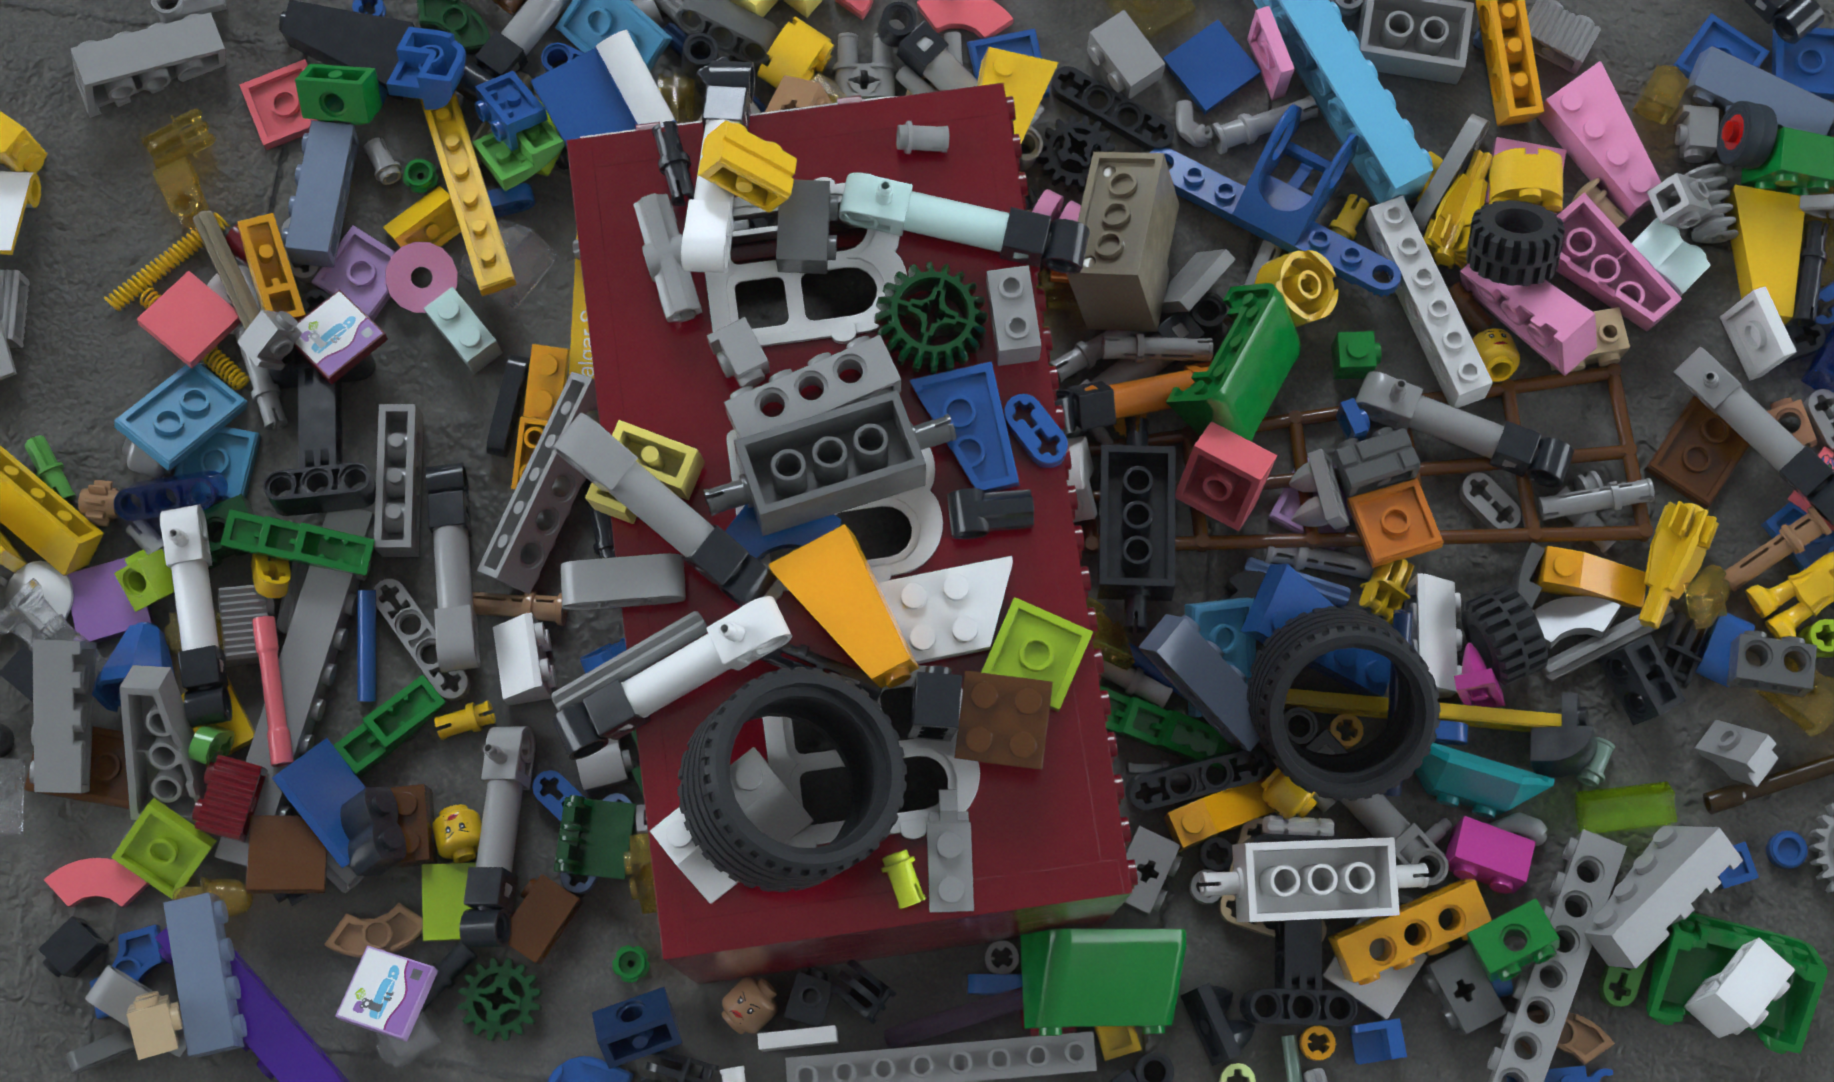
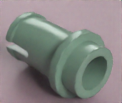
M1596 737L1597 749L1593 759L1584 769L1577 772L1576 779L1590 787H1598L1599 782H1604L1605 775L1603 773L1615 749L1613 743L1600 737Z

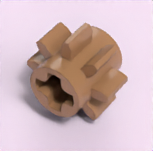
M95 480L94 485H88V488H83L80 492L78 500L79 512L86 519H90V522L95 526H109V521L114 522L115 518H120L124 511L125 501L123 492L113 488V481Z

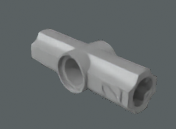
M654 193L644 196L641 200L634 203V208L645 243L642 246L645 261L652 281H656L663 312L668 322H684L694 319L696 315L702 313L691 271H683L681 246L683 234L679 233L672 203L668 194Z

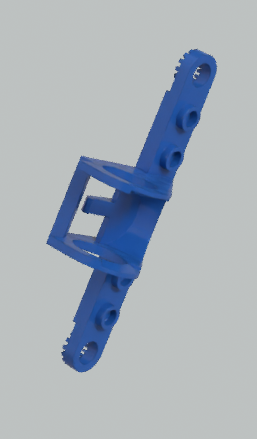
M1292 104L1275 126L1246 187L1170 148L1154 149L1149 152L1164 153L1166 162L1169 161V164H1172L1169 172L1177 195L1290 253L1313 250L1322 254L1334 268L1337 277L1352 285L1355 283L1366 289L1369 293L1372 292L1375 296L1377 294L1379 297H1383V295L1387 297L1397 290L1401 280V271L1397 264L1315 222L1343 180L1347 167L1355 157L1359 140L1358 135L1350 132L1346 142L1338 150L1331 162L1291 142V139L1299 129L1302 108ZM1287 127V129H1286V131H1285V133H1284V136H1283L1282 140L1280 141L1278 147L1276 148L1277 143H1278V141H1279V139H1280L1282 133L1284 132L1285 128ZM1285 154L1302 162L1287 184L1271 176ZM1315 169L1323 173L1313 195L1310 196L1300 190L1309 178L1312 170ZM1380 271L1381 273L1384 271L1385 274L1388 273V276L1391 275L1390 278L1392 280L1388 283H1379L1372 275H1374V272L1378 273Z

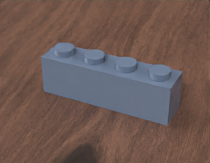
M1713 46L1699 54L1683 92L1691 95V99L1697 104L1707 107L1713 105L1723 110L1724 115L1738 101H1749L1755 104L1767 105L1776 114L1777 130L1788 127L1827 136L1834 120V103Z
M311 120L309 133H304L303 163L302 165L298 164L295 171L296 196L290 197L288 214L291 217L289 228H284L282 232V242L291 263L330 268L335 266L360 143L354 125Z
M1166 614L1138 647L1139 650L1189 703L1202 714L1206 721L1230 746L1251 751L1260 738L1249 715L1248 707L1250 704L1247 701L1248 686L1245 683L1247 677L1238 668L1227 664L1222 658L1224 656L1223 651L1216 644L1208 640L1206 641L1199 633L1201 628L1193 619L1186 615L1179 617Z
M208 892L163 902L188 1056L202 1057L244 1047L243 1037L247 1036V1025L243 1014L238 1013L236 999H240L241 989L237 976H232L230 961L234 960L235 953L231 939L226 938L224 923L228 922V910L225 901L220 900L218 895Z

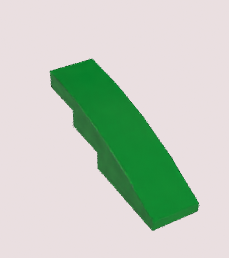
M229 509L220 545L270 558L366 576L375 539L302 522L299 524L269 516L262 517Z
M421 675L362 719L363 724L333 746L360 779L420 729L446 705V702L425 676Z
M1100 686V691H1108L1111 715L1108 716V722H1105L1107 731L1189 761L1235 748L1230 746L1211 725L1175 710H1165L1139 698H1129ZM1213 763L1209 766L1224 772L1223 766L1220 763Z

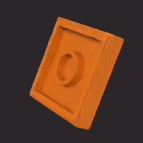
M1418 478L1353 496L1347 500V506L1372 568L1442 548L1444 544Z

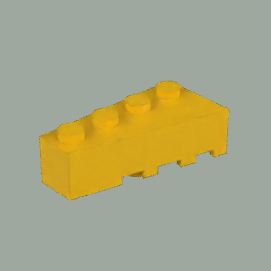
M988 47L981 61L977 86L1004 83L1006 97L1013 96L1016 120L1013 121L1014 134H1019L1020 142L1022 143L1059 62Z

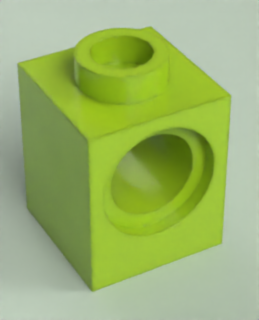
M143 549L125 558L127 566L114 573L135 612L174 593L172 570L166 565L165 553L162 549L149 555Z

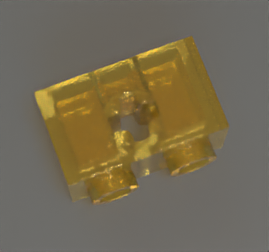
M1784 657L1785 667L1791 672H1798V665L1795 660ZM1816 669L1813 690L1807 693L1806 697L1754 690L1811 737L1824 732L1834 720V679L1829 676L1824 677Z

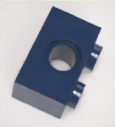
M665 987L592 1012L597 1042L609 1069L682 1043L676 1014Z

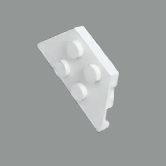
M1012 556L878 583L917 664L990 650L1012 569Z

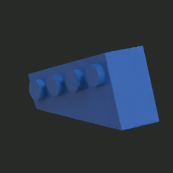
M1289 564L1270 565L1240 632L1264 643L1267 638L1274 634V630L1278 627L1281 629L1290 618L1293 619L1303 612L1310 613L1315 608H1327V606L1334 605ZM1358 648L1338 649L1323 654L1306 665L1363 696L1383 697L1390 681L1391 661L1387 657L1371 650Z

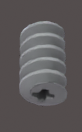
M1722 164L1704 165L1685 174L1686 176L1701 180L1709 191L1707 199L1712 211L1702 216L1701 221L1691 227L1694 229L1691 232V238L1698 243H1721L1734 239L1739 234L1737 230H1727L1728 226L1736 223V218L1724 217L1725 213L1733 210V204L1721 203V200L1730 196L1729 190L1718 189V187L1726 184L1728 181L1727 177H1716L1715 175L1725 169V166Z

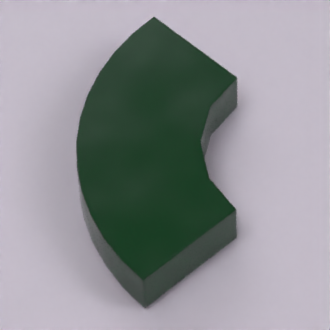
M416 0L421 28L436 29L454 34V39L464 47L466 55L478 53L491 37L480 15L459 0Z

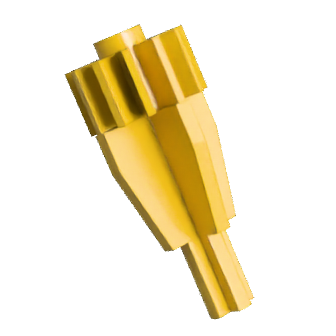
M1474 151L1466 174L1458 175L1441 200L1435 215L1436 219H1430L1423 239L1438 266L1442 264L1452 269L1455 263L1463 269L1466 264H1469L1466 261V252L1471 221L1474 212L1481 209V206L1485 203L1488 186L1485 178L1493 157L1489 152Z
M1678 501L1676 505L1668 502L1663 509L1650 545L1644 584L1650 587L1638 618L1641 621L1640 624L1644 627L1650 626L1653 629H1659L1670 599L1675 601L1681 597L1699 571L1706 555V550H1709L1719 523L1716 522V516H1707L1708 511L1696 504H1683L1681 501Z

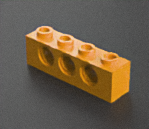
M1475 0L1497 126L1531 122L1544 112L1525 0Z
M1465 878L1400 905V915L1375 916L1329 936L1328 939L1344 978L1353 983L1358 982L1359 985H1365L1378 980L1381 977L1379 972L1390 967H1393L1394 970L1406 968L1415 963V956L1427 952L1428 955H1434L1445 951L1450 947L1448 942L1462 937V940H1468V932L1492 921L1476 881ZM1449 908L1452 912L1453 920L1447 928L1443 929L1439 924V915L1444 909ZM1415 923L1419 931L1418 937L1414 942L1408 944L1404 938V931L1408 925ZM1380 938L1384 943V951L1378 958H1372L1369 952L1370 945L1375 939Z

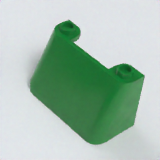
M1272 283L1230 287L1223 302L1230 308L1227 315L1234 323L1207 371L1193 373L1191 379L1194 383L1189 388L1182 391L1179 387H1174L1166 400V403L1199 436L1203 434L1212 421L1252 442L1256 431L1291 367L1300 356L1301 341L1285 298Z
M1694 912L1685 920L1682 919L1670 924L1666 928L1670 935L1656 949L1646 1003L1647 1013L1653 1020L1664 1025H1673L1674 1022L1683 1021L1685 1014L1693 1016L1684 1008V1005L1702 982L1709 977L1721 973L1742 945L1760 938L1791 965L1795 971L1787 980L1790 984L1788 990L1778 1000H1771L1765 1008L1769 1012L1765 1020L1754 1029L1751 1027L1745 1029L1756 1032L1758 1037L1764 1041L1763 1045L1773 1052L1785 1054L1787 1051L1801 1054L1828 973L1827 967L1812 945L1794 937Z
M1053 929L1021 935L1024 1029H1039V1036L1062 1035V1028L1134 1026L1142 1027V1034H1165V1026H1172L1187 947L1186 929Z

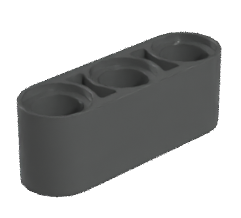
M684 0L675 18L677 25L690 35L695 33L708 34L716 40L718 49L744 62H753L754 66H761V64L768 62L769 55H767V52L779 35V29L775 24L729 0Z

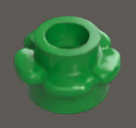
M424 159L412 160L405 168L403 181L407 187H411L413 192L425 193L428 188L432 189L436 186L438 182L437 169L430 161ZM423 174L424 178L418 179V175Z
M626 945L617 951V956L612 962V968L616 975L621 976L622 981L634 983L639 977L642 978L647 975L650 963L647 961L648 954L642 947ZM630 960L635 962L633 967L628 966Z

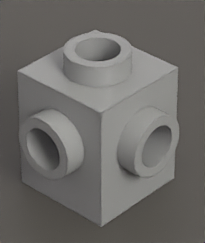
M1675 173L1647 191L1660 223L1686 229L1698 224L1702 216L1712 211L1707 199L1709 191L1699 179Z

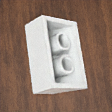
M1417 573L1408 583L1405 593L1411 597L1404 600V610L1413 611L1411 646L1428 665V671L1436 681L1439 698H1451L1457 693L1454 676L1462 674V666L1457 665V651H1461L1462 632L1461 629H1456V615H1459L1461 611L1460 593H1455V582L1428 574Z
M754 747L730 765V779L736 800L746 817L761 832L777 842L786 844L814 821ZM678 807L652 828L650 832L678 868L707 901L712 904L739 881L735 882L728 878V873L718 871L710 860L704 858L702 855L703 851L699 845L695 846L691 840L693 837L684 825L686 821L685 816L681 814Z

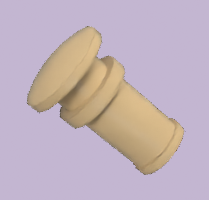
M1595 178L1577 192L1572 202L1585 193L1618 228L1628 217L1606 196L1608 192L1605 189L1601 191L1596 186L1600 179Z

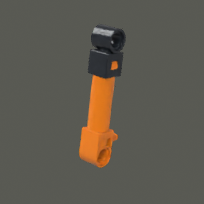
M1212 361L1185 365L1184 371L1109 385L1103 381L1071 386L1068 387V390H1056L1057 401L1054 402L1055 406L1062 405L1064 411L1065 430L1062 431L1064 434L1075 431L1077 427L1081 430L1116 424V419L1172 409L1166 403V400L1173 388L1179 387L1182 391L1189 388L1194 383L1191 379L1193 373L1207 371Z

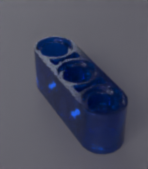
M212 470L139 481L116 494L114 509L122 519L127 521L160 517L161 511L200 505L204 510L221 501L226 496L228 483L221 473ZM201 482L210 488L211 497H207L202 493L200 488ZM166 488L171 489L175 493L176 503L167 498ZM132 494L136 495L140 499L141 508H138L133 504L131 498Z

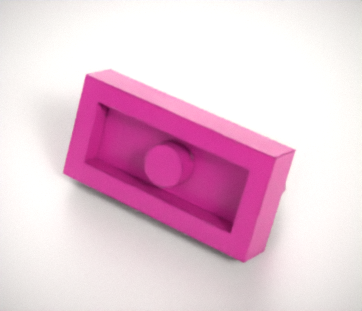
M1468 643L1463 656L1462 674L1454 676L1456 690L1463 704L1492 708L1505 706L1502 689L1492 668H1486L1477 649L1472 643Z

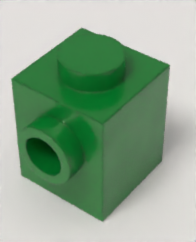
M1374 331L1338 332L1331 344L1334 380L1364 379L1368 372H1373L1376 366L1381 364L1380 343H1375Z

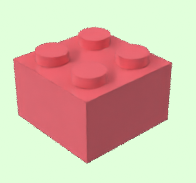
M1211 421L1192 449L1175 491V498L1239 531L1254 509L1277 455Z

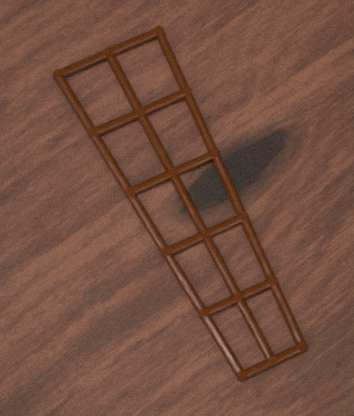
M1611 363L1604 367L1572 371L1566 376L1562 373L1516 380L1506 379L1491 385L1484 399L1501 396L1505 421L1521 426L1516 394L1607 381L1619 445L1573 449L1574 454L1570 464L1622 459L1627 483L1642 480L1637 458V446L1634 443L1621 378L1622 369L1619 364ZM1443 391L1421 394L1444 404H1449ZM1339 406L1300 412L1293 410L1287 414L1267 416L1262 420L1256 433L1289 428L1294 469L1296 472L1302 465L1308 462L1303 426L1337 421L1336 414ZM1186 426L1179 430L1148 434V446L1182 444L1184 466L1186 467L1192 449L1200 436L1190 426ZM1408 427L1407 433L1412 442V447L1416 451L1413 429ZM1126 437L1112 439L1113 445H1126ZM1088 443L1091 457L1100 456L1101 443ZM1487 457L1420 462L1421 467L1417 476L1409 480L1418 478L1422 488L1421 477L1502 469L1489 465L1491 459ZM1527 472L1524 477L1515 475L1525 528L1439 530L1444 542L1443 545L1531 544L1532 542L1537 544L1538 542L1619 540L1646 542L1654 532L1650 524L1646 502L1631 504L1635 525L1540 528L1532 481L1527 476ZM1295 473L1269 475L1262 490L1293 488L1289 485V482ZM1090 477L1089 482L1095 505L1099 504V490L1092 489ZM1175 483V491L1179 483ZM1298 490L1300 506L1313 498V492ZM1191 506L1194 536H1175V551L1197 550L1198 552H1205L1207 550L1268 549L1269 546L1275 548L1306 547L1311 550L1322 547H1364L1358 532L1319 533L1318 527L1303 526L1304 533L1208 535L1206 514ZM1096 517L1095 519L1083 520L1084 550L1087 554L1094 555L1098 553Z

